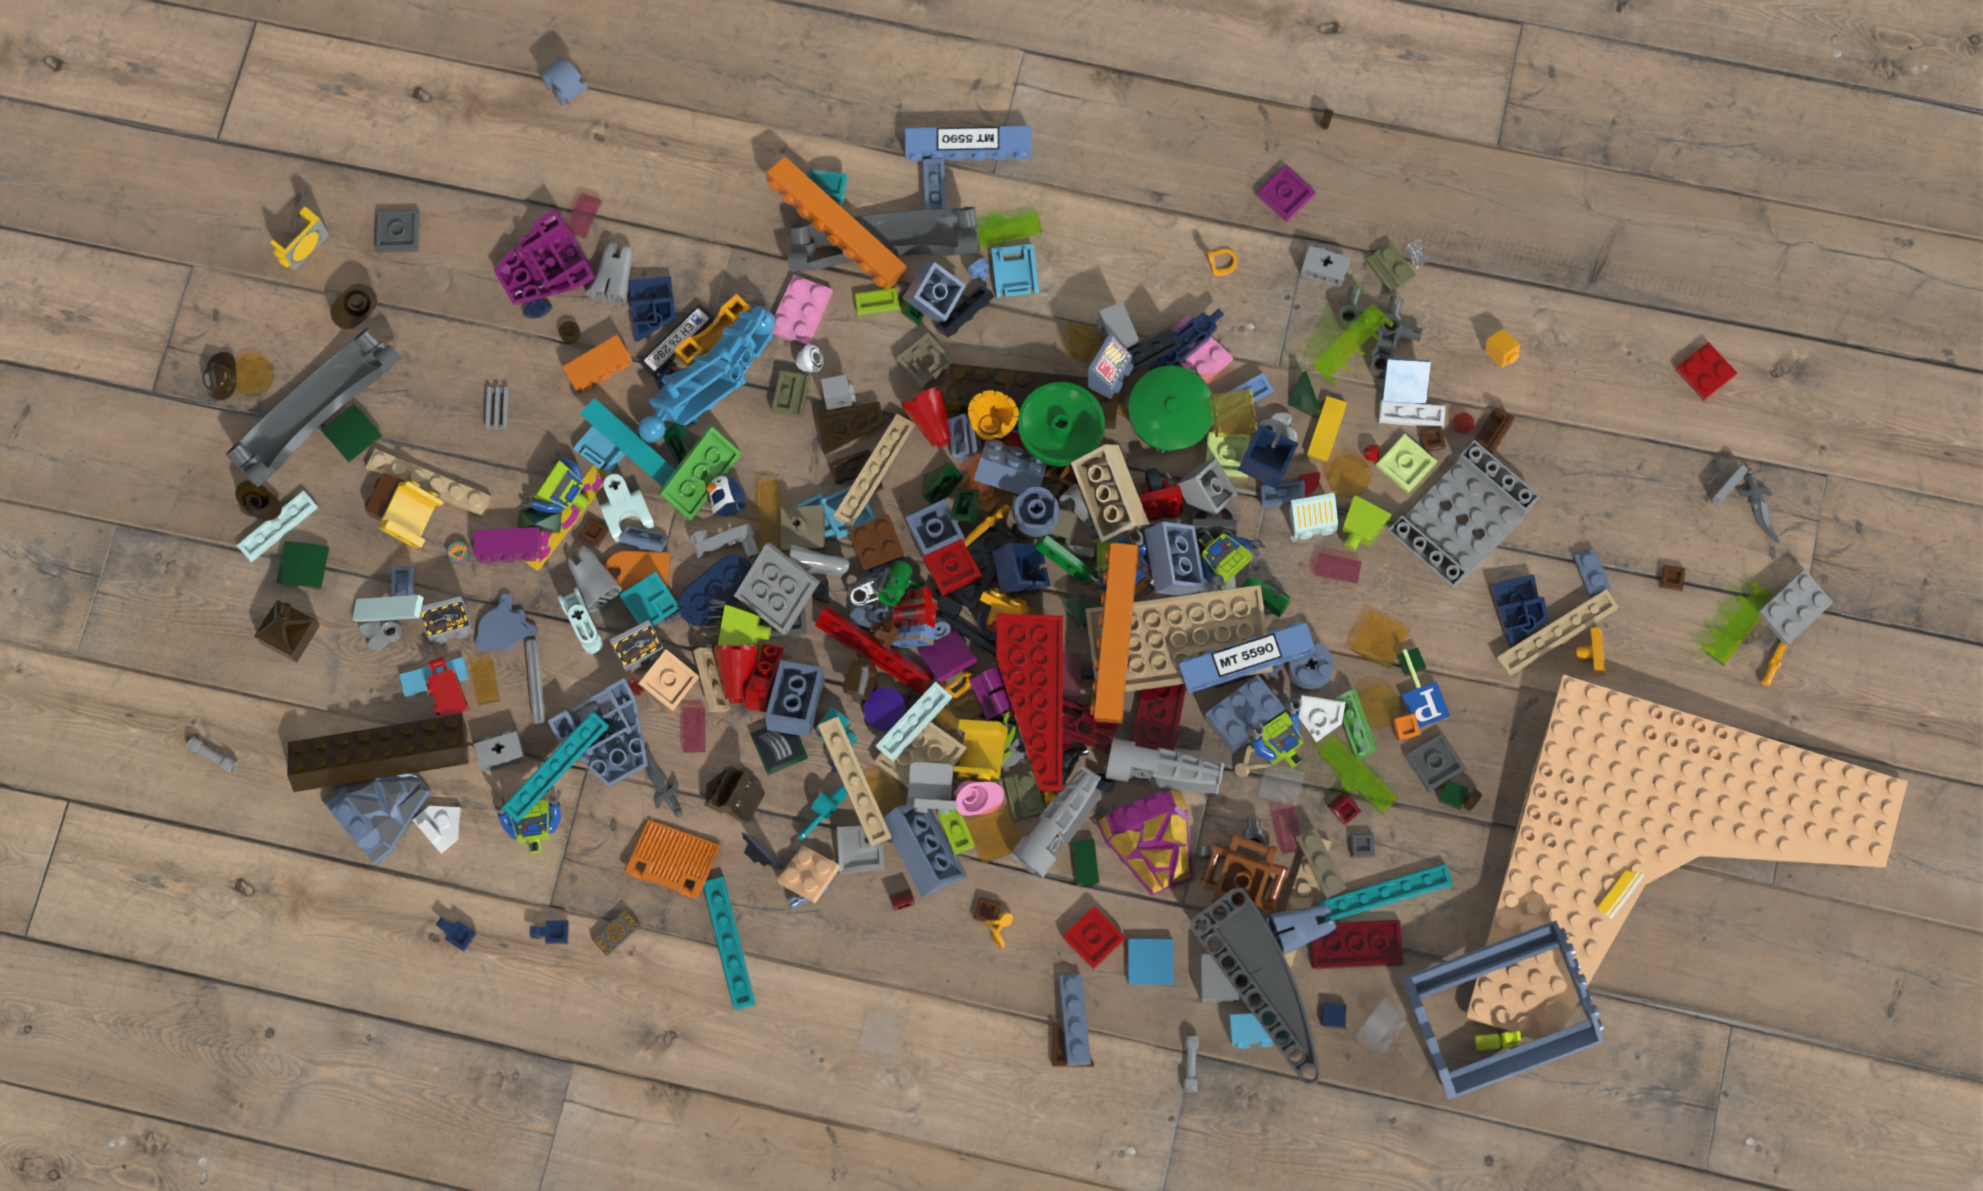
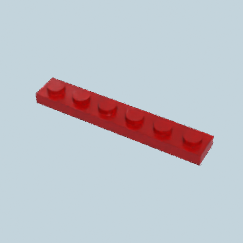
M825 606L821 610L815 624L816 627L854 652L866 655L877 667L914 691L921 693L922 696L928 690L934 677L932 674L892 648L882 647L875 637L829 607Z

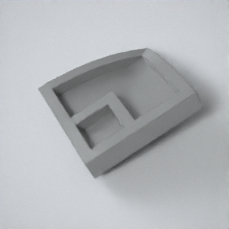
M862 826L837 827L839 875L884 870L883 842L870 847Z

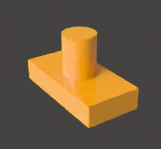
M1600 627L1591 628L1592 645L1576 647L1577 659H1593L1596 675H1606L1602 631Z

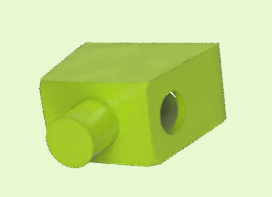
M1355 495L1342 533L1348 536L1344 546L1351 551H1356L1360 543L1369 547L1388 525L1392 514Z
M725 605L718 646H756L758 638L770 639L771 627L761 626L760 616Z

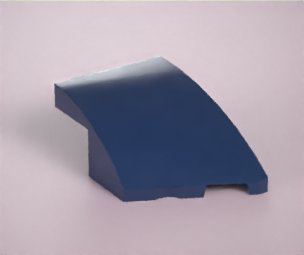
M671 276L629 280L635 342H639L676 319Z
M1534 574L1490 584L1498 617L1509 648L1516 646L1520 640L1532 633L1538 625H1541L1548 619L1545 599L1542 596H1538Z

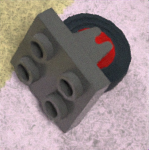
M1223 508L1214 516L1200 509L1195 519H1193L1199 555H1201L1205 548L1198 541L1205 533L1208 532L1215 540L1223 533L1228 536H1236L1237 520H1233L1231 512L1226 508Z

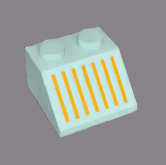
M1334 493L1291 500L1289 517L1294 538L1300 537V539L1304 540L1316 534L1326 536L1337 531L1338 518Z

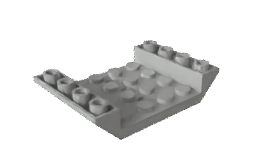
M1474 440L1460 454L1459 460L1405 516H1401L1387 532L1451 588H1455L1466 580L1523 520L1540 498V495ZM1447 501L1451 504V509L1444 511L1440 508L1439 504ZM1463 515L1467 518L1468 522L1460 525L1456 522V517ZM1476 529L1482 530L1484 537L1476 539L1472 532Z

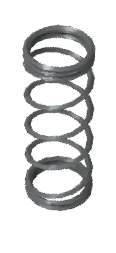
M710 599L709 603L723 606H710L708 608L723 614V612L713 608L725 607L727 602ZM721 615V616H708L707 618L710 619V620H713V621H715V622H718V623L722 624L720 621H717V620L712 619V618L723 617V615ZM718 625V626H706V627H705L706 629L715 631V632H717V633L720 634L719 631H716V630L711 629V628H712V627H721V625ZM719 635L704 636L705 639L718 643L717 641L707 637H719ZM704 642L702 646L715 649V646H718V644Z

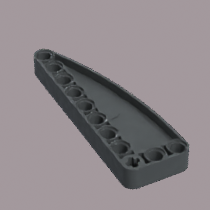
M1234 888L1196 915L1191 921V929L1300 1080L1307 1085H1315L1321 1078L1320 1065L1311 1024L1296 980L1281 947L1254 902L1243 889ZM1236 894L1244 895V902L1240 905L1233 903V897ZM1219 907L1226 909V915L1223 918L1215 917V910ZM1200 921L1203 923L1207 922V925H1205L1207 929L1205 931L1197 930L1199 927L1197 924ZM1213 939H1220L1221 946L1217 950L1210 949V942ZM1227 957L1234 958V966L1230 969H1226L1223 966V961ZM1241 975H1245L1248 978V983L1244 987H1238L1236 984L1237 978ZM1253 994L1261 995V1003L1257 1006L1250 1004V997ZM1268 1012H1272L1275 1015V1020L1271 1024H1265L1263 1021L1264 1015ZM1280 1031L1288 1032L1289 1038L1284 1043L1277 1041L1276 1036ZM1296 1049L1301 1050L1302 1058L1300 1061H1291V1052ZM1308 1068H1312L1316 1072L1315 1078L1311 1081L1304 1078V1071Z

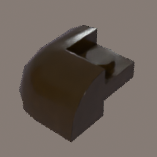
M857 652L858 660H852L842 688L844 693L853 696L854 702L862 704L863 700L869 701L874 686L878 687L879 677L874 662L866 655Z

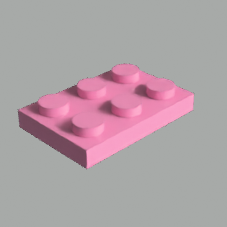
M793 275L774 316L775 329L772 334L803 346L810 344L833 290Z
M1186 315L1173 330L1177 332L1192 318ZM1211 337L1209 341L1179 366L1191 371L1195 370L1196 374L1208 384L1233 360V356ZM1201 338L1197 343H1195L1190 349H1188V350H1187L1183 355H1181L1180 357L1184 356L1189 350H1191L1195 345H1197V344H1198L1202 339H1204V338Z

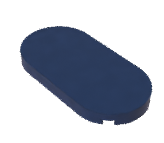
M725 556L681 592L678 599V610L683 620L688 624L698 627L709 625L714 621L708 619V616H721L722 614L708 607L723 606L709 603L710 599L726 601V605L731 607L739 601L734 595L752 567L750 562L741 556ZM724 607L713 608L718 611L724 612Z

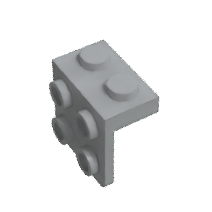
M911 762L909 765L906 806L914 807V812L928 813V808L936 809V813L949 814V810H957V801L951 800L953 766L940 763Z

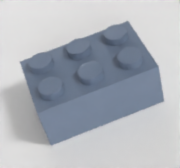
M986 440L974 480L1021 495L1028 488L1041 486L1047 464L1039 461L1020 447H1011L998 440Z
M1160 522L1145 530L1155 593L1184 596L1194 594L1205 588L1196 532L1193 525Z
M780 660L765 717L767 730L811 737L825 682L823 667Z
M1257 674L1205 714V721L1233 754L1249 742L1248 740L1252 736H1248L1246 731L1248 728H1253V723H1261L1264 727L1285 712V707Z

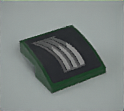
M767 726L750 733L767 775L808 759L799 735L767 730Z

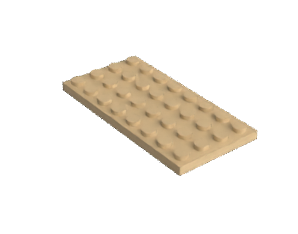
M1261 585L1134 602L1125 692L1184 684L1179 670V663H1182L1183 659L1191 656L1198 658L1204 656L1203 653L1215 649L1219 651L1225 649L1224 647L1231 643H1237L1238 645L1246 642L1245 640L1252 636H1266L1267 626ZM1105 606L1085 609L1095 680H1098L1099 671H1095L1096 658H1100L1101 649H1097L1098 636H1102L1103 628L1099 627L1100 614H1104ZM1269 667L1248 675L1273 672V667Z

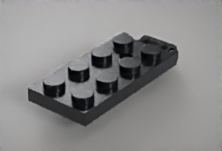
M981 515L973 530L985 521V517ZM996 524L993 528L989 527L968 545L967 549L981 573V578L941 596L937 609L954 619L958 617L963 606L967 607L969 612L973 614L981 601L980 598L983 592L988 590L997 575L993 551L1008 543H1017L1019 536ZM937 587L935 593L939 595L940 591Z

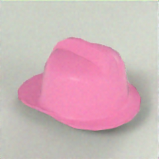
M968 780L960 784L957 790L953 791L957 801V811L967 816L992 813L1000 807L1004 799V791L1001 786L989 781L976 782Z

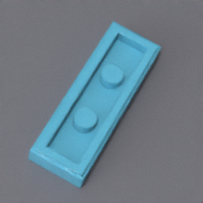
M463 657L446 662L448 669L453 668L456 670L460 682L469 679ZM430 666L399 674L405 697L428 691L426 683H429L427 677L433 676ZM443 666L436 668L437 674L444 672Z

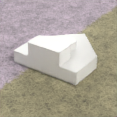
M1301 695L1302 706L1298 713L1299 719L1316 742L1342 724L1346 702Z
M428 806L413 819V822L442 854L459 840V824L462 809L461 807Z

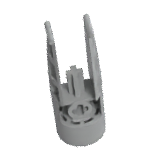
M1113 738L1106 778L1128 782L1130 778L1151 782V786L1218 795L1224 763L1219 764L1208 759L1164 748L1152 750L1135 746L1136 742Z
M1082 766L1081 770L1065 785L1062 791L1057 794L1040 815L1041 821L1029 836L1024 835L1010 853L1011 857L1027 871L1043 879L1056 862L1055 854L1065 841L1069 842L1099 799L1102 791L1098 790L1096 786L1101 777L1085 766Z

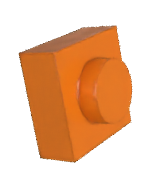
M1415 713L1392 718L1397 740L1420 735Z

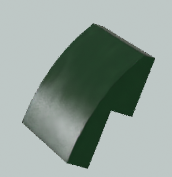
M355 404L321 430L348 462L352 461L382 437L381 433Z
M284 541L276 583L297 588L298 586L321 590L329 547Z

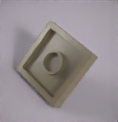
M823 505L781 508V550L783 552L790 551L791 545L809 550L825 549V507Z

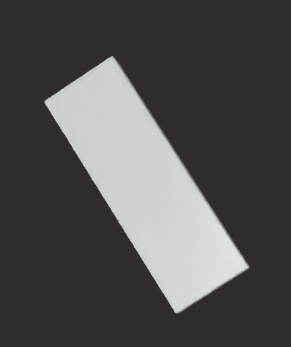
M1383 400L1380 402L1379 423L1431 428L1442 426L1444 428L1445 406Z

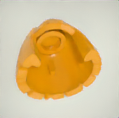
M984 391L982 394L979 393L974 396L973 400L969 403V422L972 429L983 440L1000 439L1006 436L1018 421V407H1016L1015 402L1010 397L1004 396L1001 392Z

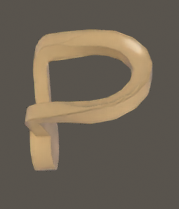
M1249 745L1246 750L1244 763L1236 765L1235 773L1238 777H1246L1249 774V769L1266 768L1273 764L1267 762L1258 765H1248L1251 752L1255 751L1253 745Z

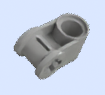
M883 572L872 574L849 585L847 593L855 605L861 606L879 600L877 597L879 594L878 583L880 584ZM861 589L864 591L861 597H853L856 590Z

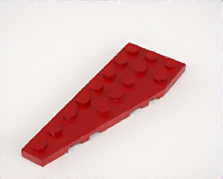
M997 613L996 660L1038 790L1062 791L1063 615Z

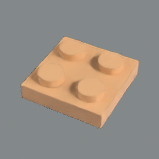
M665 649L638 682V685L670 711H673L700 676Z
M802 845L777 881L787 889L816 903L840 867L837 863Z

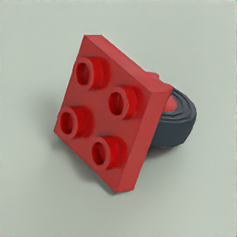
M1157 468L1145 470L1146 483L1141 485L1143 494L1138 496L1147 520L1156 521L1160 518L1175 517L1183 513L1180 485L1169 487L1167 478L1161 479Z

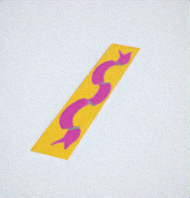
M595 465L592 466L582 480L585 485L580 491V494L589 499L588 504L583 510L572 504L567 511H562L560 533L542 532V558L536 559L533 562H526L528 565L539 571L604 486V480L609 476L603 472L604 468L600 470Z

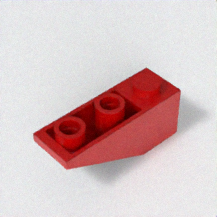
M762 644L745 690V708L767 712L780 660H782L784 652L783 647Z

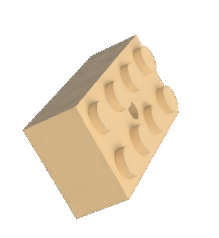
M1105 444L1071 462L1102 543L1117 542L1136 532V530L1149 525L1119 445Z

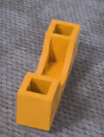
M735 294L721 307L718 316L704 331L695 336H688L674 349L677 360L685 367H688L696 362L694 359L697 354L705 356L723 337L722 331L724 328L731 327L740 319V313L742 311L748 312L751 310V307Z

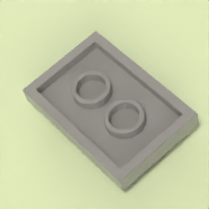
M1804 569L1791 579L1757 613L1786 646L1819 617L1833 601Z

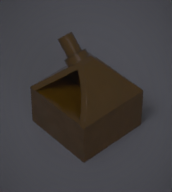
M276 600L254 637L260 644L297 663L318 630L319 625L313 618L292 608L290 603Z

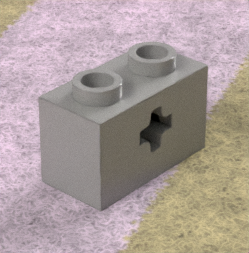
M1309 246L1302 266L1301 276L1342 288L1349 267L1350 257L1341 252L1333 253L1327 251L1321 246Z
M847 375L821 379L827 411L853 407L852 402L856 401L853 383L852 381L848 382Z
M505 731L498 737H484L478 743H474L479 766L483 773L526 761L521 738L517 731ZM502 747L503 749H501V753L498 754V748Z

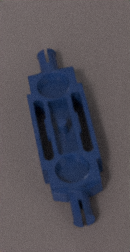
M1218 308L1210 316L1202 312L1196 318L1193 317L1175 332L1182 343L1181 347L1157 359L1153 365L1148 367V370L1151 371L1163 366H1175L1176 364L1179 366L1210 340L1211 335L1217 330L1215 322L1224 316L1223 312ZM1201 338H1204V339H1202L1197 345H1195L1191 350H1189L1184 356L1180 357V356L1183 355L1188 349H1190L1195 343H1197Z

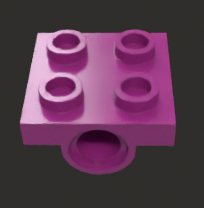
M998 666L969 680L987 721L1010 711V700Z

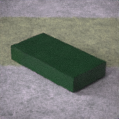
M1094 839L1072 841L1077 886L1099 884Z

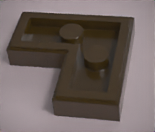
M869 449L828 463L836 485L858 477L871 456ZM881 482L876 488L875 492L883 490V485Z

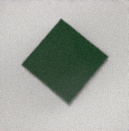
M1418 647L1407 651L1415 673L1425 670L1426 665ZM1404 654L1397 655L1405 677L1411 675Z
M1448 780L1440 803L1461 810L1469 788Z

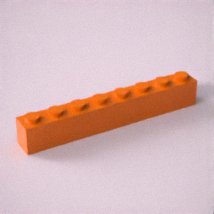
M785 156L767 171L766 182L769 188L777 191L787 204H791L797 209L798 214L802 218H807L818 232L825 234L832 245H837L848 259L856 262L859 269L863 273H868L876 285L888 291L905 275L906 265Z
M1111 543V548L1106 550V562H1109V569L1104 571L1103 583L1107 584L1106 593H1102L1101 605L1105 606L1104 614H1100L1099 627L1103 628L1102 636H1098L1097 649H1101L1100 658H1096L1095 671H1099L1098 680H1094L1093 693L1097 694L1096 702L1091 704V715H1094V719L1100 722H1123L1139 553L1138 545Z

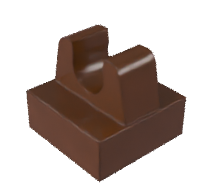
M884 617L881 623L873 622L869 629L875 632L873 636L880 645L888 649L899 632L894 623Z

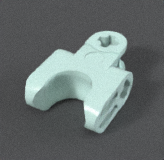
M618 474L609 475L604 480V489L610 502L600 505V508L614 541H620V535L622 534L621 524L627 517L635 516L642 521L645 529L653 528L654 523L640 489L630 493L622 476ZM614 485L618 486L617 490H614Z
M574 588L573 593L564 597L561 595L557 596L585 652L597 654L602 649L603 642L585 607V602L578 588Z

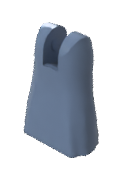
M1316 905L1303 909L1282 911L1266 916L1267 924L1284 955L1329 934L1336 928L1334 920L1318 925L1315 919L1331 913L1328 905Z

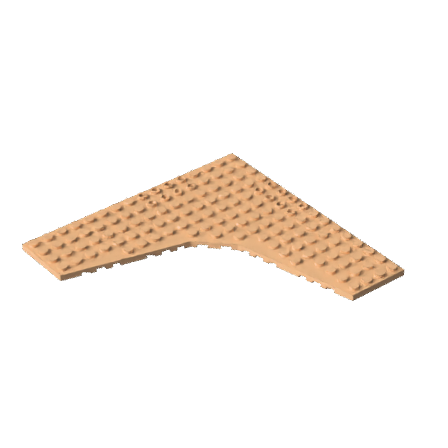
M1563 675L1548 727L1533 767L1512 841L1504 882L1485 946L1556 920L1560 929L1564 927L1569 938L1566 941L1567 944L1572 943L1575 949L1576 956L1573 959L1576 958L1581 969L1579 975L1584 974L1589 984L1645 885L1697 857L1886 867L1908 782ZM1625 870L1644 874L1642 880L1612 919L1598 909L1600 903L1608 895ZM1559 947L1477 977L1465 1018L1508 1032L1520 1031L1521 1036L1534 1040L1562 1030L1579 1002V997Z

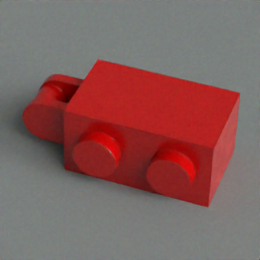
M444 656L429 661L433 676L427 677L429 683H426V687L430 696L434 695L436 703L433 706L437 716L457 715L469 711L470 709L456 670L453 668L448 669ZM443 666L444 672L437 674L436 668Z

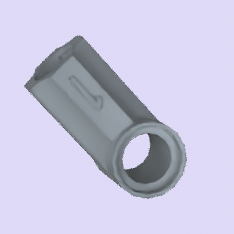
M1071 485L1060 497V505L1062 508L1073 510L1090 528L1094 522L1080 485Z

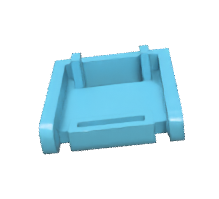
M1033 244L991 249L997 298H1001V291H1005V297L1031 294L1030 288L1033 287L1035 294L1039 293ZM1024 253V259L1003 261V255Z
M593 426L574 447V451L577 453L584 448L580 455L600 470L604 468L603 472L607 475L612 472L625 456L622 451ZM627 426L631 431H633V432L640 438L639 434H638L636 431H634L632 428H630L629 426Z

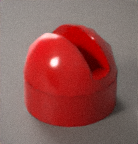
M1368 445L1365 447L1364 452L1366 453L1363 454L1364 458L1370 462H1378L1379 445Z

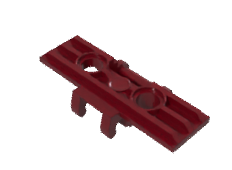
M1063 697V707L1078 712L1081 716L1077 718L1063 712L1062 747L1069 749L1072 740L1108 753L1119 724L1096 721L1094 715L1088 713L1090 705L1085 704L1084 706ZM1011 707L1009 715L1015 717ZM1086 722L1090 725V731L1088 733H1081L1078 725Z

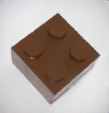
M889 515L848 530L863 571L904 556Z

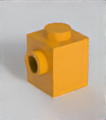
M1504 329L1487 338L1485 353L1501 368L1514 363L1518 359L1520 343Z

